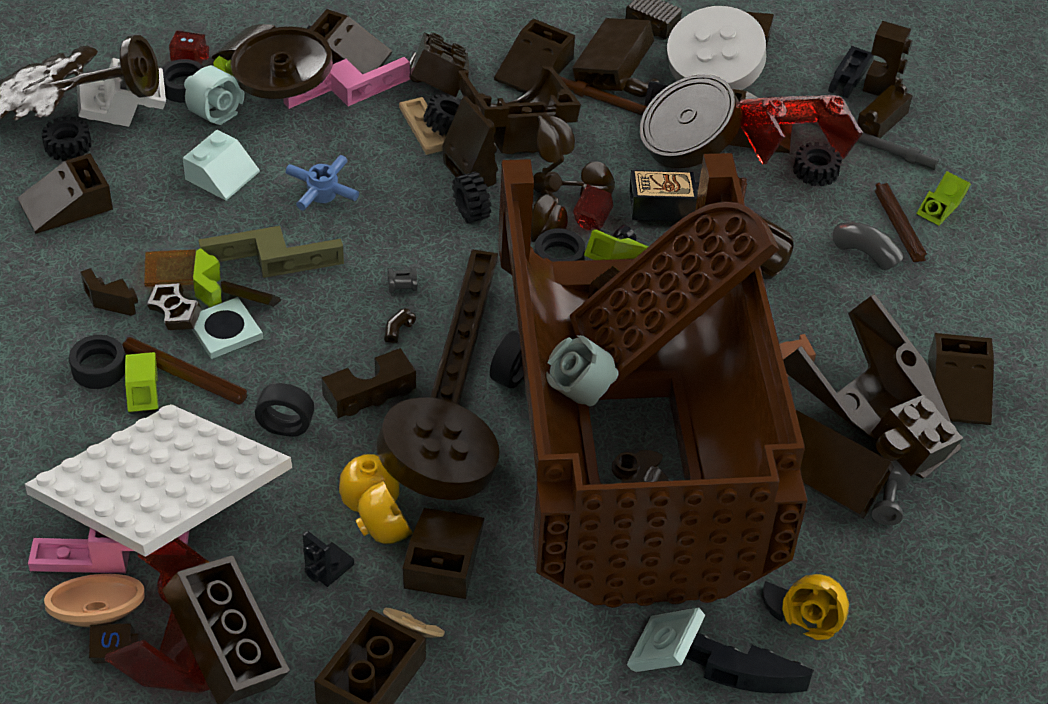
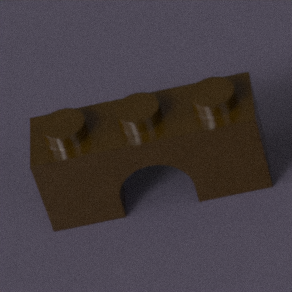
M886 21L881 22L875 34L871 55L884 59L886 63L873 60L866 74L863 92L879 96L891 85L897 87L903 83L900 74H904L908 60L904 59L905 54H909L913 40L909 39L910 28Z
M401 348L374 358L375 377L359 379L351 373L349 368L322 377L323 397L337 419L346 415L353 416L361 409L372 405L379 406L387 399L398 395L405 396L413 389H416V370Z

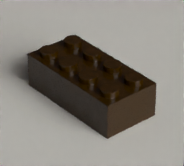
M233 555L179 571L162 589L217 704H230L276 686L290 672Z

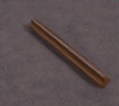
M128 337L122 344L125 353L128 355L155 352L157 368L238 405H241L248 396L245 388L132 337Z

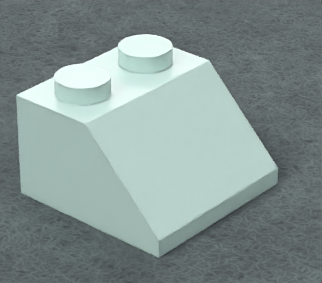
M219 130L214 131L183 157L185 180L224 200H228L260 172L239 141Z

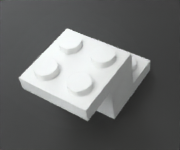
M112 58L110 67L119 66L120 59ZM159 68L158 89L150 97L139 98L134 95L126 85L123 77L77 85L78 117L129 127L138 104L163 109L166 103L163 69Z

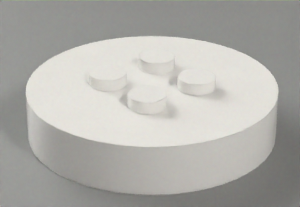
M711 6L696 10L681 19L670 33L667 43L669 67L677 81L694 75H713L725 80L732 89L743 90L759 77L765 66V34L760 24L751 15L740 9L728 6Z

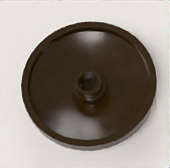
M292 26L268 29L249 37L238 46L231 59L232 74L236 78L240 89L250 95L265 99H284L306 93L326 79L333 65L331 47L322 35L310 29Z

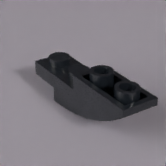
M701 633L696 634L685 657L706 667L705 679L736 689L760 693L778 694L807 691L814 671L798 661H791L776 655L769 649L752 645L748 654H745L733 646L723 645Z

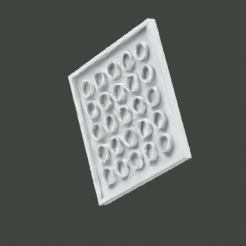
M170 404L163 406L158 412L147 418L139 419L134 425L125 430L115 432L110 438L101 443L88 447L86 451L64 460L62 464L38 474L36 478L25 483L27 495L146 557L290 470L292 462L291 457Z

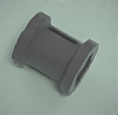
M411 267L410 270L396 271L388 268L389 293H394L398 289L417 291L416 267Z

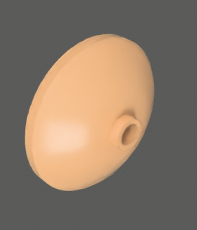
M94 574L74 578L55 586L46 594L44 604L47 613L55 619L79 627H90V625L111 624L127 616L142 603L145 592L143 584L133 577L121 574Z

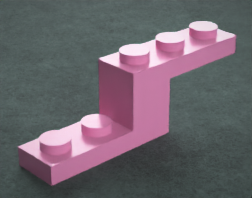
M402 57L362 74L347 59H344L332 65L329 75L317 87L301 95L284 98L283 101L290 109L332 90L347 106H351L410 80V61Z
M90 528L88 539L33 538L28 566L30 571L126 573L129 553L134 550ZM189 531L154 552H186Z

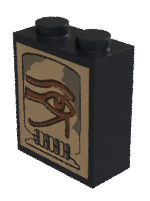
M631 170L629 197L632 220L680 221L688 214L694 212L699 182H695L694 172Z

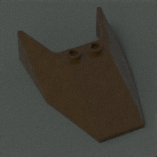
M875 294L848 313L867 360L868 368L836 393L802 346L783 359L786 373L875 444L878 439L871 431L891 408L922 395L932 401L945 419L951 422L926 361ZM960 443L944 461L915 475L922 479L927 477L962 448Z

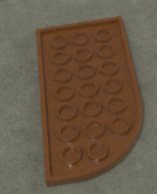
M720 202L699 208L673 225L569 315L576 338L584 336L610 353L614 359L615 368L618 369L616 381L609 386L601 398L780 250L768 224L762 217L749 207L735 202Z

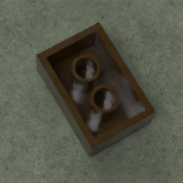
M370 609L315 679L316 703L394 704L426 660V638Z

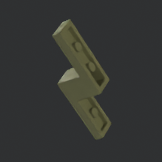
M280 226L199 239V248L209 255L215 256L219 262L257 255L263 278L344 264L341 239L287 248Z

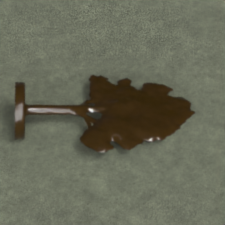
M132 35L126 37L121 44L119 66L83 73V67L98 54L95 48L86 45L74 49L71 55L65 57L64 53H58L45 59L42 63H33L22 67L0 80V119L7 115L9 111L17 113L12 118L15 121L26 116L29 111L37 113L34 117H49L64 97L65 91L71 90L77 85L118 77L124 78L130 91L137 97L153 96L159 85V68L153 48L143 36ZM73 74L76 75L75 77H72L70 79H65Z

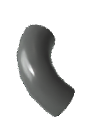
M847 222L838 224L833 230V241L839 249L863 251L871 256L882 270L891 269L904 257L901 249L889 236L870 225L861 222Z

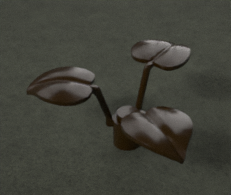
M549 115L539 116L536 144L540 157L546 162L553 164L543 168L542 172H537L533 176L534 190L540 192L543 196L538 198L532 210V242H535L538 236L547 230L566 229L568 223L567 211L563 206L558 205L559 199L551 194L558 191L561 186H582L580 191L581 200L583 201L585 197L584 202L593 206L608 199L615 188V181L609 168L598 161L589 162L584 166L581 172L582 181H562L559 174L552 171L564 162V155L572 153L575 146V138L572 129L566 122Z

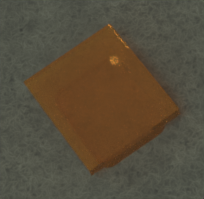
M196 250L145 252V287L177 283L181 285H194L193 274Z

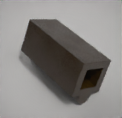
M899 84L897 87L891 85L859 113L856 130L878 138L883 137L908 114L913 95L907 93V87L904 84Z

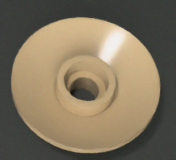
M384 608L383 610L387 618L423 637L436 638L444 636V630L436 625H426L413 618L411 614L392 608Z

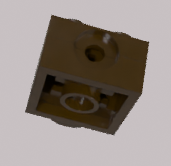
M924 395L891 408L871 431L878 439L876 448L880 455L889 461L897 460L910 476L944 461L963 440L956 427L947 421L936 409L935 404Z

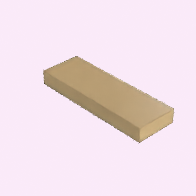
M420 97L400 102L399 108L425 154L428 155L442 151V145L446 136L445 134L443 136L439 135V131L433 132L432 127H427V122H424L423 116L428 106L424 98Z

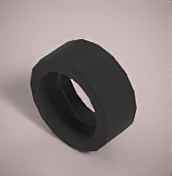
M178 59L164 65L162 69L165 97L170 101L186 103V89L184 85L173 84L170 81L178 77L193 76L204 66L197 61L189 59Z
M551 229L538 236L535 241L534 253L543 259L546 257L552 262L585 261V242L581 236L573 231ZM562 246L575 252V255L566 259H556L548 256L544 251L551 247Z
M517 331L509 332L502 339L490 365L491 380L512 389L517 387L524 378L520 336Z
M108 335L84 337L76 342L70 350L68 359L73 379L81 386L89 389H102L114 385L125 375V351L122 344L116 338ZM95 354H108L115 358L111 364L100 369H88L81 366L84 359Z
M276 383L263 388L254 412L255 419L266 431L272 434L295 437L307 431L315 409L312 398L304 390L291 384ZM271 406H285L295 411L298 415L283 414Z

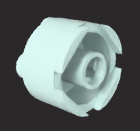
M212 65L201 68L193 76H189L184 83L186 89L185 101L188 110L217 125H222L236 116L238 112L235 110L239 103L243 104L245 93L240 89L236 78ZM213 107L216 108L215 111H209Z
M578 336L579 338L571 339L569 337L560 342L551 353L548 363L551 365L550 374L546 372L547 381L551 387L576 403L593 406L608 390L609 386L616 381L618 369L615 368L614 359L611 354L588 338Z

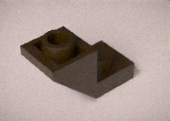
M91 268L80 272L83 289L93 307L129 316L136 314L135 304L138 303L136 292L133 287L128 288L123 278L104 284L101 277L96 278Z

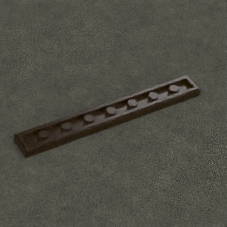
M471 250L430 398L460 404L497 265L498 253Z

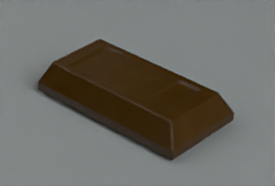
M221 281L224 293L272 307L281 301L278 296L227 281Z

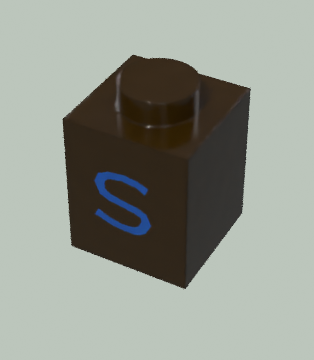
M131 624L90 625L89 659L94 664L134 662V653L140 652V634L135 633Z

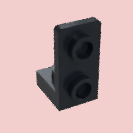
M309 531L303 534L305 573L313 582L317 583L320 581L326 587H329L354 565V558L333 542L326 545Z

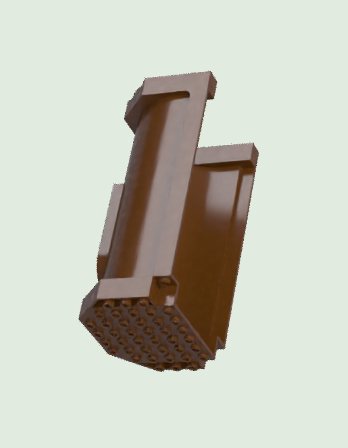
M732 153L704 154L695 211L707 205L720 202H735L745 205ZM531 159L502 160L498 247L501 268L511 274L513 279L536 468L537 489L533 530L536 573L592 605H606L607 607L615 608L629 603H637L640 606H649L654 602L681 604L687 600H700L704 603H710L717 599L727 598L792 561L808 501L800 472L805 446L760 266L682 330L681 333L665 344L658 352L641 364L635 371L618 383L616 387L611 389L602 398H599V400L669 397L685 480L601 484L589 406L576 403L551 387L547 381L546 372L550 374L551 365L548 363V360L555 347L564 339L569 337L571 339L576 338L569 315L588 299L593 279L595 280L612 266L621 271L634 259L552 262L545 257L543 259L534 253L533 248L530 246L534 192Z

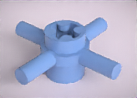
M340 155L331 165L317 164L311 167L309 171L291 164L287 166L286 174L307 183L308 191L296 203L300 210H305L312 201L317 203L331 202L336 194L353 201L358 199L359 191L338 183L336 174L347 163L346 157Z

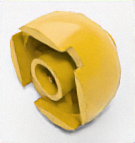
M364 454L355 457L344 467L340 475L339 493L347 507L359 512V499L367 489L376 483L385 481L394 499L397 500L399 496V482L387 472L378 455Z
M385 481L376 483L363 493L358 503L360 518L355 520L363 536L370 534L376 542L394 544L412 534L402 511L399 509Z
M822 574L805 575L793 583L785 595L782 610L790 626L794 623L809 630V632L803 634L816 640H826L833 637L847 620L849 601L843 587L830 576ZM802 616L810 623H817V628H808L803 622Z

